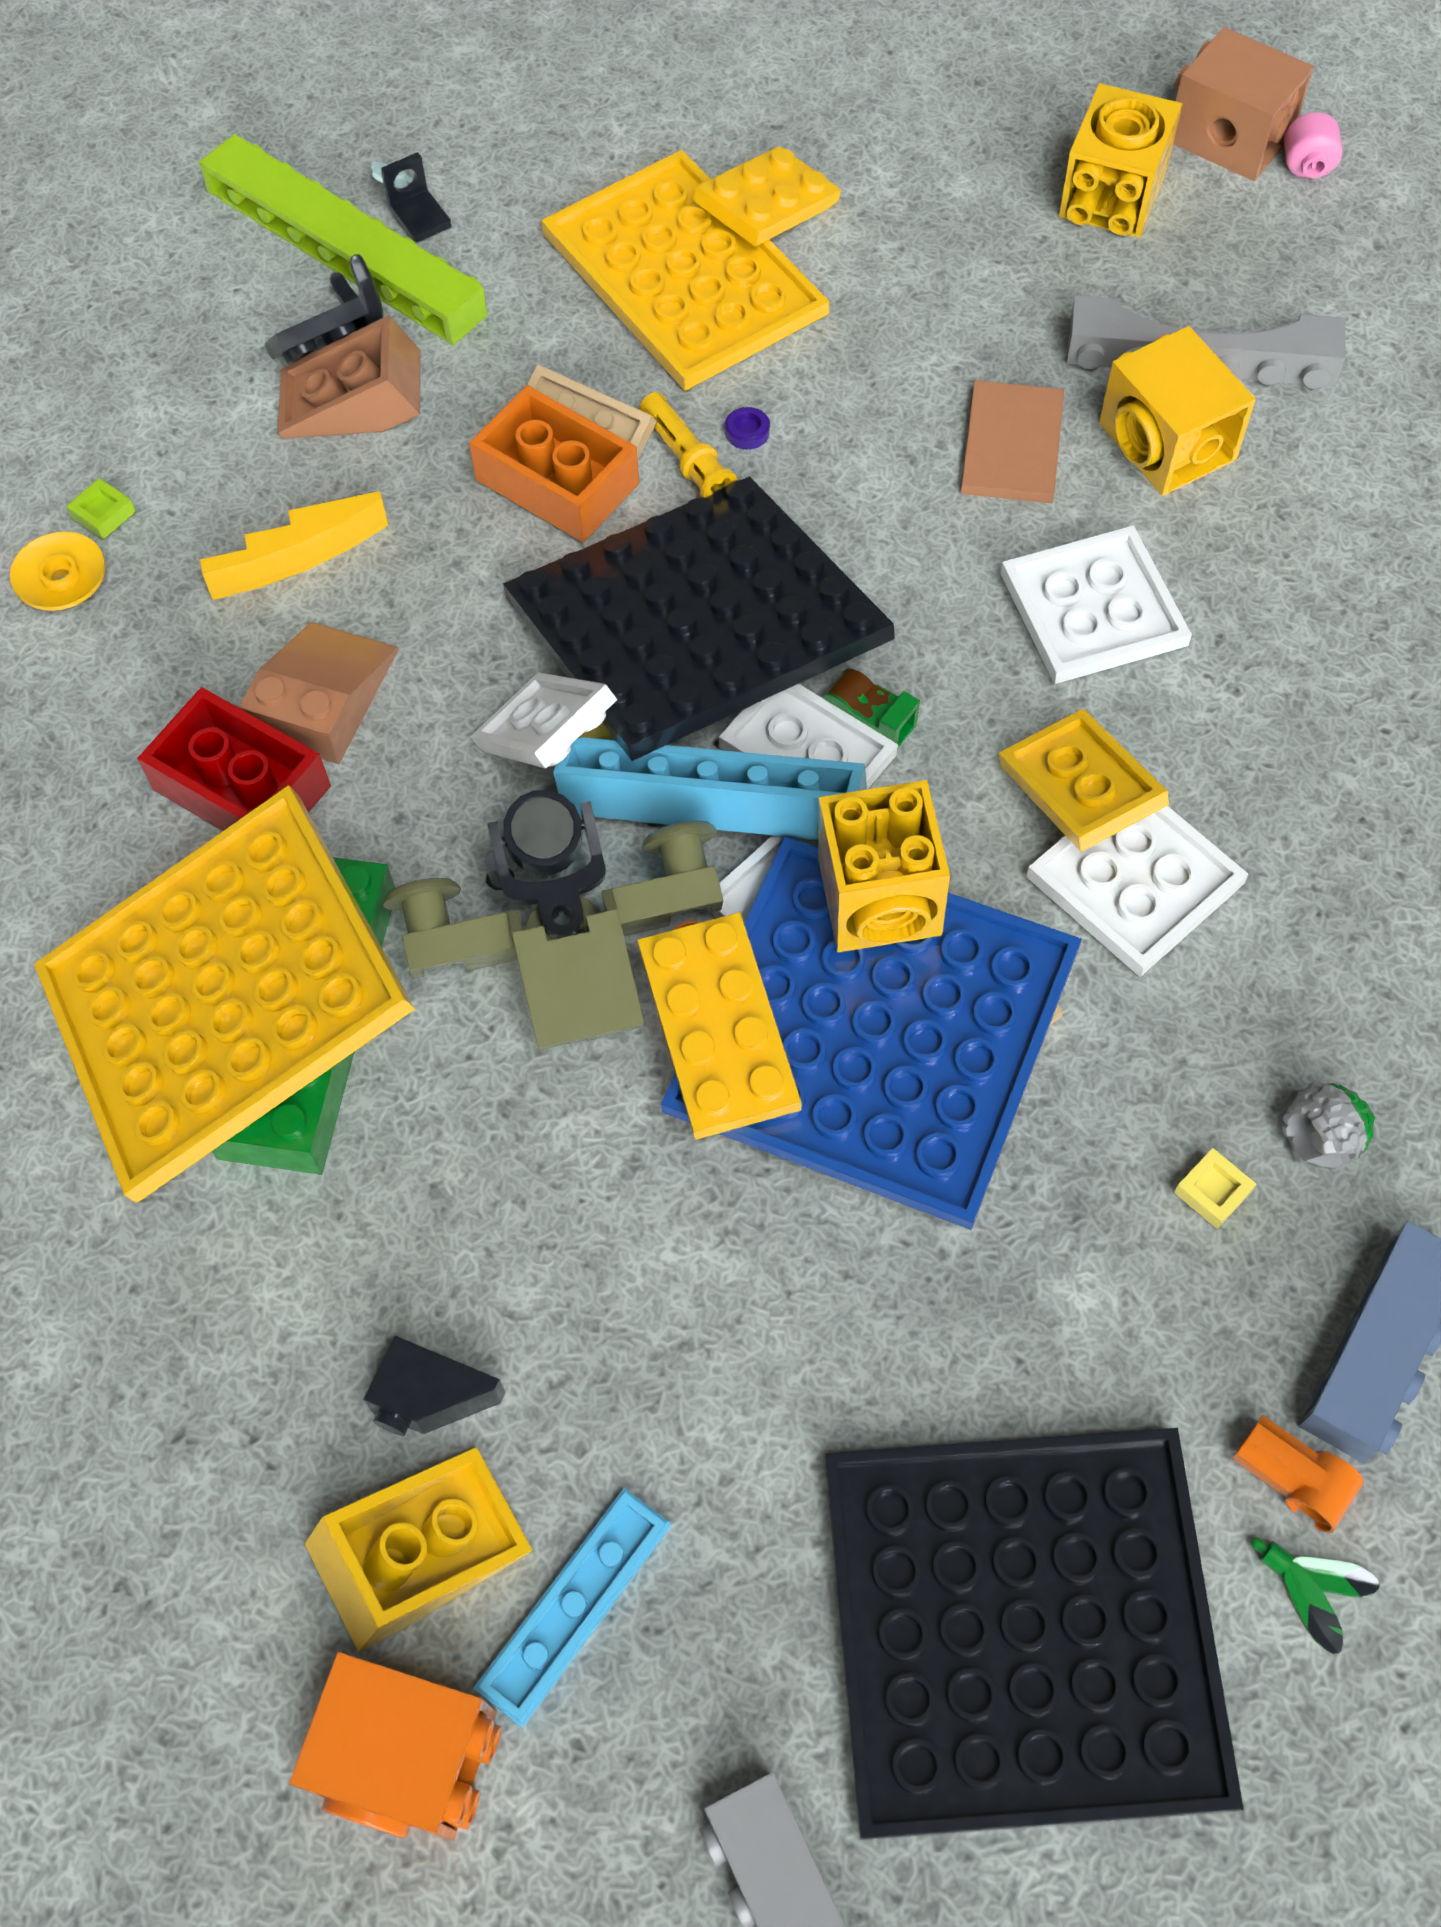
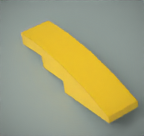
M377 491L288 510L291 525L244 534L247 549L200 559L202 575L212 600L261 588L307 571L350 550L387 527L389 524L381 492Z

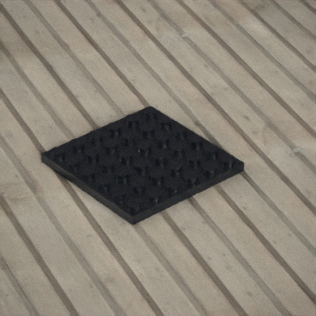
M750 476L731 482L728 486L714 491L712 495L706 498L692 499L687 504L659 516L651 517L641 524L618 534H612L602 541L579 551L568 553L554 562L538 569L527 571L521 576L503 583L507 600L568 678L606 684L616 697L617 701L605 711L606 717L602 723L631 761L895 639L894 623Z
M1178 1427L825 1453L860 1841L1227 1813L1244 1810Z

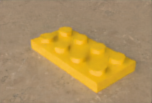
M734 913L638 939L639 951L695 1140L801 1111V1099L741 913Z

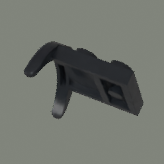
M355 254L349 261L360 296L354 292L341 273H333L330 276V283L341 305L272 336L264 345L273 360L284 356L286 362L289 363L316 349L315 341L323 338L327 346L384 317L377 288L361 255Z

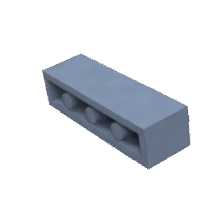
M1408 1220L1392 1237L1299 1425L1303 1430L1363 1464L1377 1452L1386 1455L1394 1445L1402 1428V1423L1394 1418L1402 1402L1408 1405L1411 1404L1424 1382L1426 1374L1419 1371L1418 1368L1425 1353L1432 1356L1441 1345V1238Z

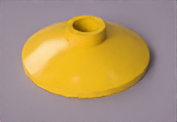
M75 532L49 533L29 542L16 555L10 568L11 586L18 598L33 608L48 611L67 609L85 601L99 588L105 576V558L99 546L85 535Z

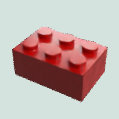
M203 687L192 696L137 757L155 792L222 831L288 785L300 796L308 813L331 787L320 753Z

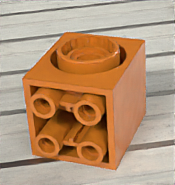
M337 1652L289 1784L324 1797L325 1799L321 1807L323 1812L400 1838L407 1837L411 1826L454 1841L458 1828L468 1830L472 1824L480 1799V1791L473 1789L472 1786L480 1762L490 1765L498 1747L502 1727L494 1724L497 1712L482 1698Z

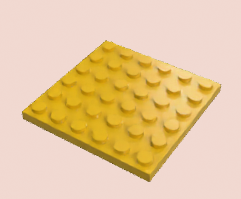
M289 785L34 963L123 1194L136 1203L415 1010L300 796Z

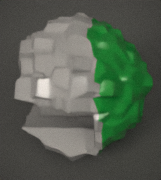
M1316 1081L1308 1084L1305 1090L1298 1092L1293 1104L1287 1107V1112L1282 1119L1284 1121L1282 1130L1283 1135L1288 1137L1293 1149V1156L1296 1159L1312 1163L1315 1167H1325L1333 1170L1342 1164H1349L1352 1160L1358 1159L1368 1149L1374 1135L1373 1125L1375 1116L1367 1102L1361 1100L1357 1092L1348 1090L1342 1085L1337 1086L1335 1083L1324 1084Z

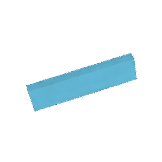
M623 1488L474 1686V1689L523 1729L672 1527L671 1523L626 1488Z

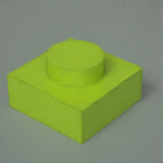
M100 478L95 480L66 505L68 513L74 521L102 540L107 538L136 512L130 498Z

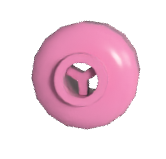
M1321 112L1307 113L1298 117L1289 125L1284 135L1286 164L1292 174L1305 178L1322 177L1335 169L1341 160L1343 147L1340 128L1336 119Z

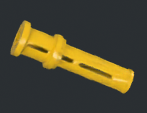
M652 392L645 396L640 403L639 410L655 418L657 423L654 429L680 460V471L684 478L689 481L693 480L700 489V497L706 498L712 495L714 491L738 480L732 470L724 468L718 461V454L714 447L710 444L701 443L662 393Z

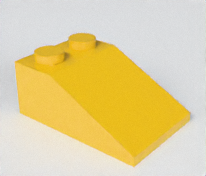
M477 1447L323 1516L304 1543L358 1652L400 1632L533 1551Z

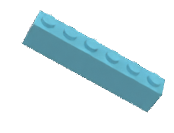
M578 737L570 745V753L561 762L556 764L553 772L558 793L564 795L575 805L579 816H581L580 803L591 801L593 815L598 818L666 825L686 821H708L714 825L716 830L818 840L819 797L867 789L864 763L666 745L631 761L616 740Z

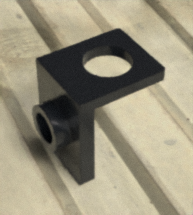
M418 152L381 168L388 207L415 243L452 227L450 218L427 189L422 157ZM408 169L413 170L414 178L408 186L404 188H396L394 186L395 178L400 172Z

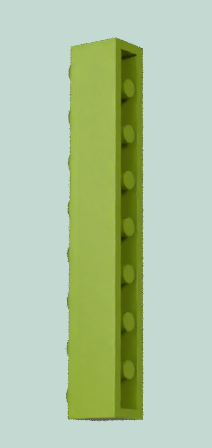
M234 133L199 161L206 188L210 194L334 272L341 273L345 279L355 285L357 283L349 261L353 255H361L373 278L381 301L450 345L454 346L488 316L483 285L476 278L461 273L450 266L443 258L434 256L417 246L409 237L401 236L386 227L378 218H372L355 208L347 199H341L329 192L316 180L308 179L295 171L288 163L280 162L267 154L259 145L251 144Z

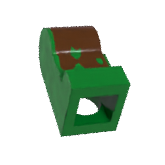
M845 669L822 696L826 701L898 744V748L917 726L919 699L905 691L898 696L880 685L873 684L866 675L855 669Z

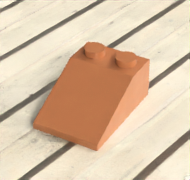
M388 315L281 368L277 433L283 439L384 432L401 423L410 421L412 418L420 415L421 350Z
M310 622L259 669L238 708L320 753L321 759L340 764L398 652V647Z

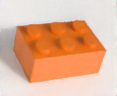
M526 385L469 442L475 478L478 482L582 543L594 533L640 484L637 446L529 385Z

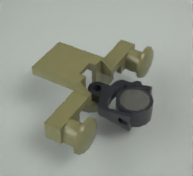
M534 790L520 796L509 807L503 821V837L500 834L498 821L487 823L493 850L489 851L485 857L488 871L486 883L494 890H502L506 900L513 904H538L530 913L525 930H522L518 909L450 924L446 900L460 894L461 888L459 884L449 878L419 879L400 885L387 893L383 901V907L389 910H403L408 934L402 935L409 971L413 979L424 977L423 970L462 961L467 971L518 960L538 1051L644 1027V1019L624 936L670 926L672 914L710 906L711 912L722 910L724 900L716 867L707 866L702 845L718 834L713 824L708 821L678 822L650 833L642 843V851L649 854H660L665 877L602 890L601 895L605 912H601L589 899L579 895L598 887L605 880L606 867L591 801L580 803L581 819L575 805L564 795L550 790ZM585 829L591 861L583 869L571 875L548 881L524 882L514 879L515 875L507 865L504 847L507 848L511 859L522 870L535 875H554L567 869L577 859L582 846V830ZM562 911L564 915L570 916L572 920L565 925L557 924L554 920L559 916V912Z

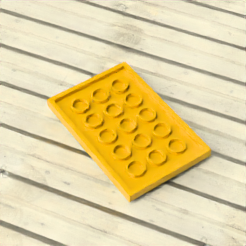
M680 150L542 219L541 226L543 235L680 387L686 391L828 315L829 300L770 239L755 247L693 201L696 186L710 178L683 150Z

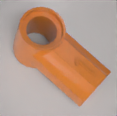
M1264 1415L1256 1422L1232 1458L1285 1496V1503L1291 1511L1295 1513L1297 1509L1301 1510L1316 1521L1313 1527L1326 1533H1333L1364 1484L1361 1474L1348 1462L1326 1451L1315 1452Z

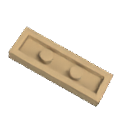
M538 364L527 384L637 446L638 459L657 423L652 415Z

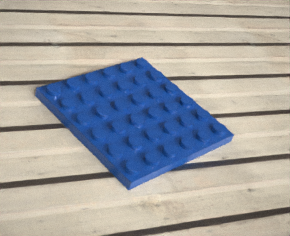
M784 836L744 925L801 1099L802 1110L719 1134L972 1230L1079 951L1082 938L948 893L942 936L837 953L818 862V847ZM675 1074L662 1100V1113L690 1123Z

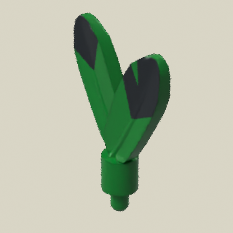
M1253 1537L1250 1544L1256 1551L1262 1554L1259 1560L1278 1575H1282L1287 1594L1310 1636L1326 1651L1332 1654H1339L1343 1647L1342 1627L1323 1592L1350 1597H1364L1374 1594L1379 1590V1580L1361 1566L1323 1558L1294 1557L1274 1541L1268 1545L1259 1537Z

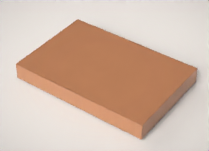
M974 381L961 494L1053 504L1064 389Z

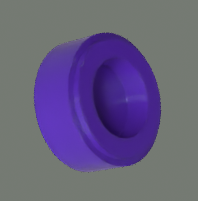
M738 408L726 418L725 436L731 445L739 449L750 450L758 448L765 444L770 436V420L763 411L757 408Z

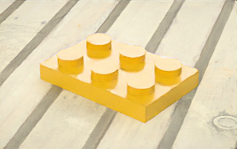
M778 146L697 185L693 201L756 247L830 208L839 200L841 189L827 180L824 174L813 170L799 160L793 152Z
M1084 708L998 753L1003 770L1080 852L1169 805L1168 790Z

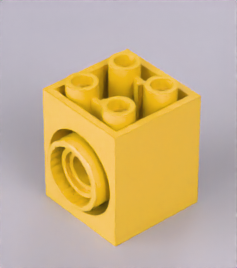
M1099 83L1070 151L1059 217L1068 219L1077 225L1087 224L1111 230L1114 234L1120 236L1131 235L1141 238L1168 169L1183 103Z
M1187 326L1172 334L1162 335L1155 342L1134 352H1126L1112 362L1099 423L1118 444L1126 458L1137 466L1163 496L1237 460L1256 398L1190 326Z
M922 780L819 797L818 862L837 953L942 936L950 872L928 781Z

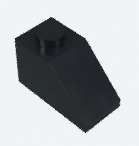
M394 1336L363 1400L372 1413L376 1414L373 1420L376 1425L396 1435L405 1436L408 1428L421 1434H426L496 1406L502 1402L506 1392L500 1379L398 1336Z

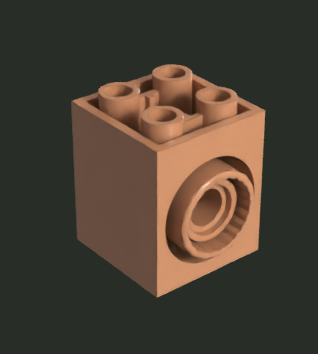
M1223 27L1211 42L1207 40L1203 43L1196 59L1190 66L1184 65L1174 84V90L1178 91L1176 102L1183 104L1173 145L1255 182L1284 147V135L1289 125L1300 117L1314 66Z

